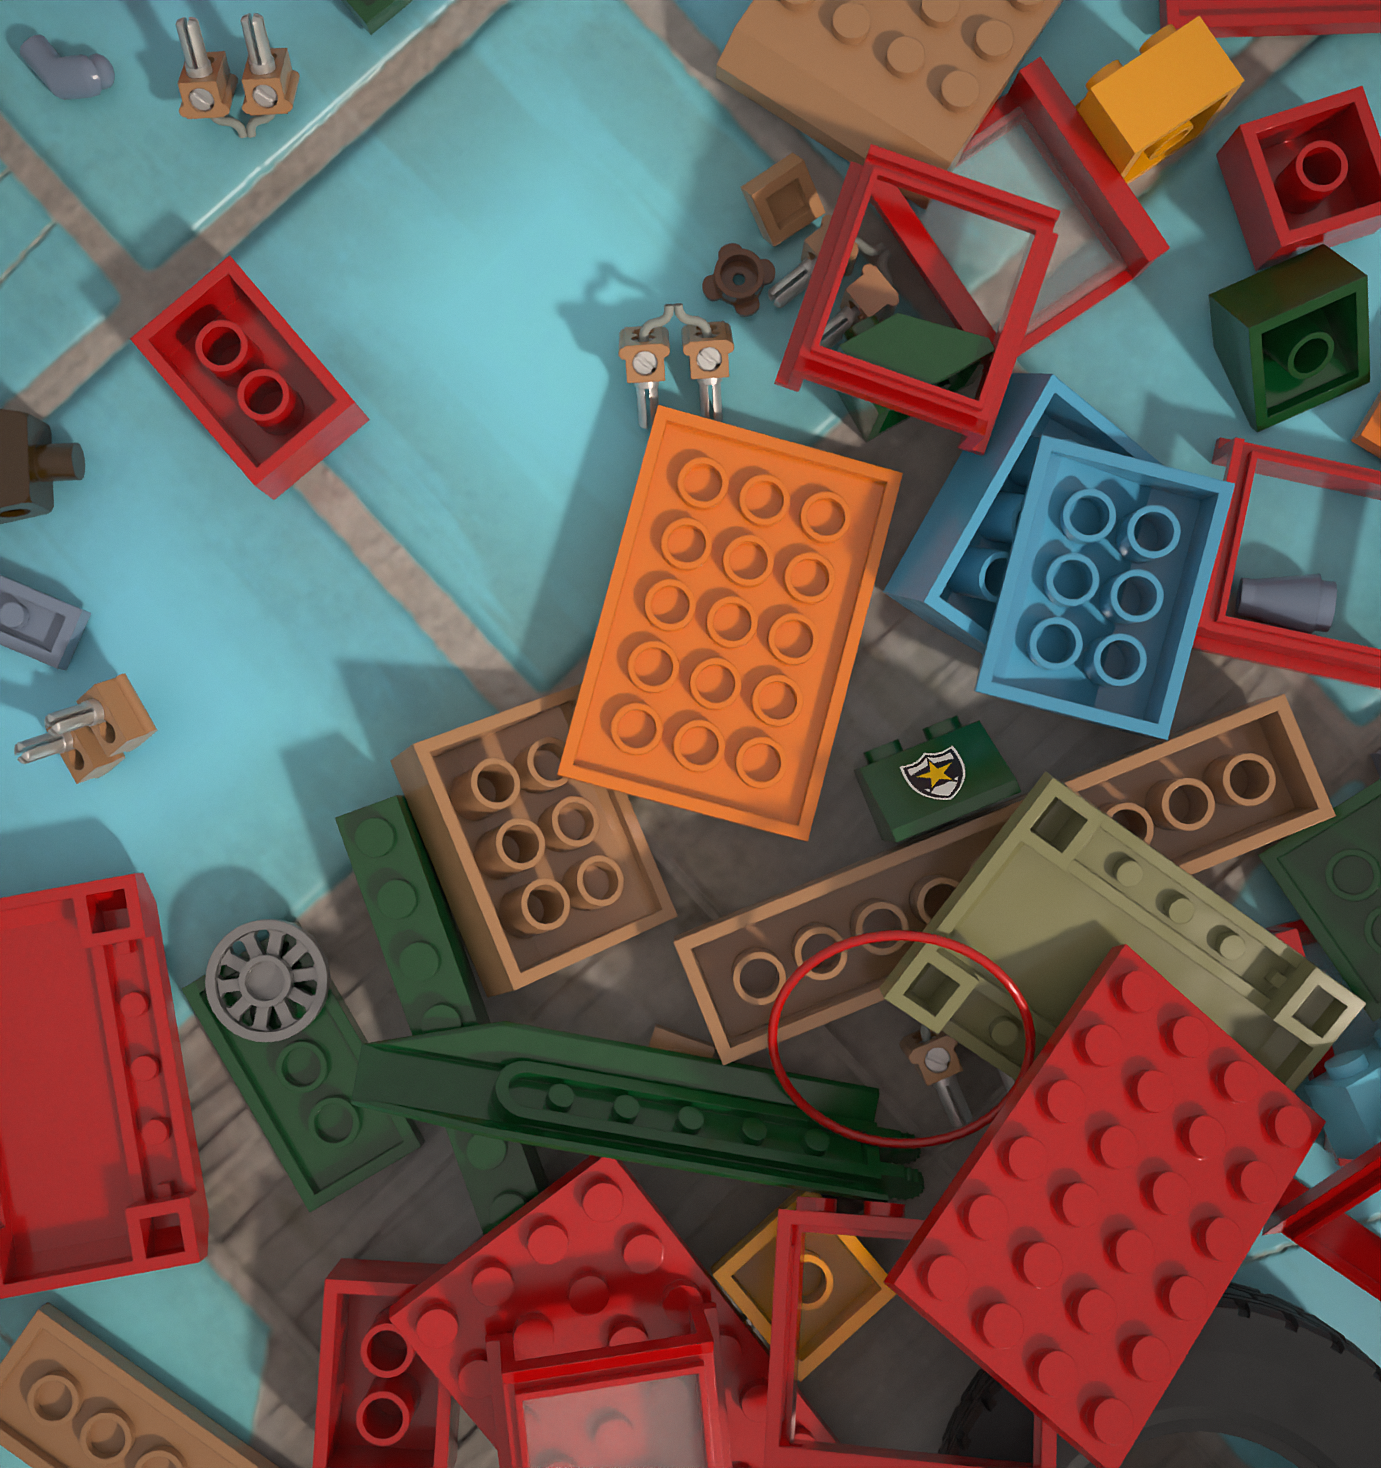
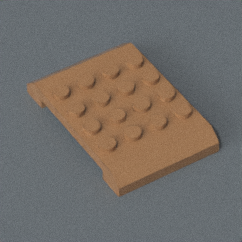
M753 0L734 27L718 60L716 78L849 162L852 161L863 165L870 145L873 144L952 172L959 162L964 148L1064 0ZM898 187L904 197L925 210L933 201L931 198Z

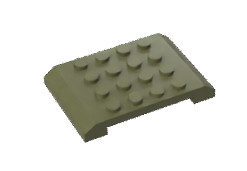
M1046 771L922 931L950 938L972 947L1001 967L1013 980L1025 998L1033 1018L1036 1033L1034 1060L1111 948L1127 944L1293 1093L1366 1005L1362 999L1320 967ZM914 942L879 989L884 999L936 1034L943 1031L1016 1081L1024 1060L1025 1031L1019 1009L1007 989L993 974L970 958L944 947Z

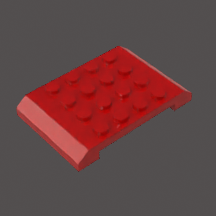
M144 873L128 874L0 898V1299L201 1262L208 1256L209 1211L157 903Z

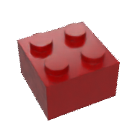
M1363 86L1241 124L1216 154L1255 271L1279 264L1321 244H1325L1330 248L1374 234L1381 228V137Z

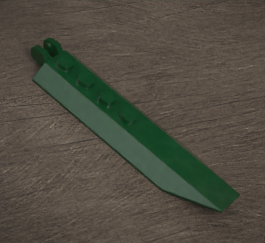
M509 1021L486 1023L363 1043L361 1045L351 1105L492 1139L862 1201L888 1203L889 1199L897 1198V1200L913 1199L914 1197H919V1194L923 1193V1189H925L922 1172H918V1169L905 1168L903 1164H910L912 1161L916 1162V1159L920 1158L921 1148L897 1149L879 1147L851 1140L834 1133L805 1114L792 1101L780 1084L774 1069L736 1062L723 1065L719 1059ZM786 1072L800 1095L813 1108L836 1123L852 1130L880 1137L898 1139L918 1138L914 1134H908V1132L901 1133L900 1130L877 1127V1122H874L880 1094L879 1088Z

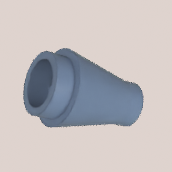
M1320 573L1260 579L1241 578L1237 591L1235 614L1252 617L1285 629L1312 634L1313 631L1328 632L1335 613L1337 584L1334 581L1322 580Z

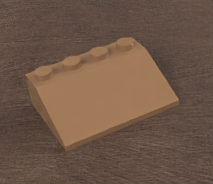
M581 684L414 743L390 760L487 998L515 991L678 917L628 795L557 776Z

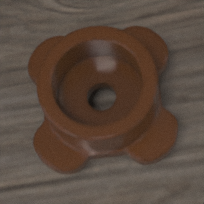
M726 244L718 252L719 259L715 265L714 273L703 280V293L710 301L722 300L732 305L739 316H752L759 310L760 302L758 298L764 286L771 284L775 279V267L770 260L760 259L755 253L743 249L739 244ZM736 275L744 277L745 282L742 285H736L733 282V278Z

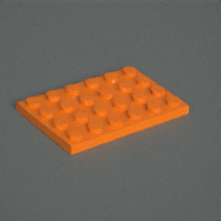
M658 405L557 776L808 842L903 473Z

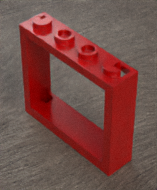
M797 1196L796 1210L778 1209L763 1468H1056L1057 1432L1036 1414H1034L1033 1463L794 1439L805 1233L912 1240L925 1220L906 1219V1204L864 1201V1215L837 1213V1199Z

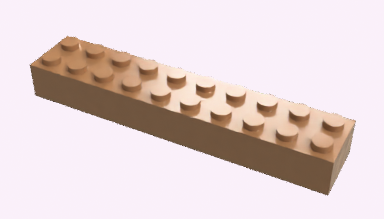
M1285 694L1254 700L1170 734L1168 740L1158 739L1060 779L1061 782L1191 875L1336 816ZM1028 793L675 935L674 945L722 1064L726 1065L768 1048V1022L778 993L792 973L820 950L849 937L886 930L922 932ZM900 940L868 943L839 952L815 966L793 988L784 1004L778 1024V1043L885 1000L879 989L915 941Z

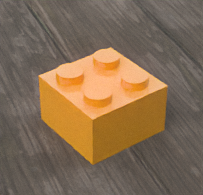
M1200 16L1178 30L1172 24L1163 27L1139 48L1141 55L1126 65L1122 66L1119 60H1115L1104 66L1088 80L1085 85L1088 93L1075 106L1127 184L1203 135L1245 81Z
M796 1190L711 1266L714 1278L769 1345L771 1342L778 1209L796 1210L797 1196L823 1198L820 1193ZM805 1233L798 1380L800 1382L896 1295L894 1291L883 1283L888 1274L856 1236Z

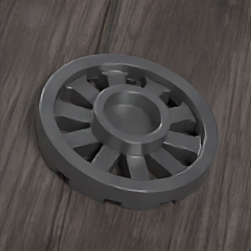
M273 918L252 921L229 932L214 949L207 965L205 977L207 998L212 1011L219 1021L234 1034L256 1042L280 1041L305 1029L315 1020L326 1004L331 983L328 958H326L316 938L292 922ZM265 929L270 934L267 953H265L257 937L258 932ZM286 934H289L296 938V945L281 958L284 938ZM237 941L243 942L251 960L236 954L233 950V944ZM306 953H310L314 961L313 967L292 969V966ZM227 965L240 972L239 977L224 979L220 975L221 966ZM315 980L317 982L316 994H312L294 983ZM240 991L242 997L233 1006H226L222 999L226 992ZM287 998L305 1007L306 1013L302 1018L295 1016ZM254 1005L257 1007L254 1024L249 1027L243 1023V1014ZM272 1006H274L282 1023L280 1029L273 1030L269 1026Z

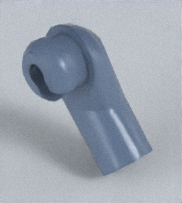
M34 35L28 38L20 47V56L48 89L60 99L92 98L100 95L102 90L111 88L114 83L115 73L113 66L103 55L95 53L88 57L83 54L61 57L43 35Z

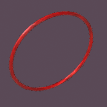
M886 930L849 937L820 950L807 959L792 973L778 993L771 1009L767 1034L768 1050L775 1074L785 1092L805 1114L825 1128L848 1139L864 1144L897 1149L923 1148L946 1144L973 1134L992 1123L1034 1062L1036 1050V1033L1029 1006L1019 988L1001 967L987 956L956 940L936 934L908 930ZM904 940L944 947L960 953L983 966L1004 985L1012 996L1024 1025V1060L1020 1073L1006 1096L993 1109L976 1121L944 1134L922 1138L898 1139L865 1134L838 1124L813 1108L795 1089L781 1063L777 1041L778 1024L781 1011L793 988L811 969L829 957L852 947L868 943Z

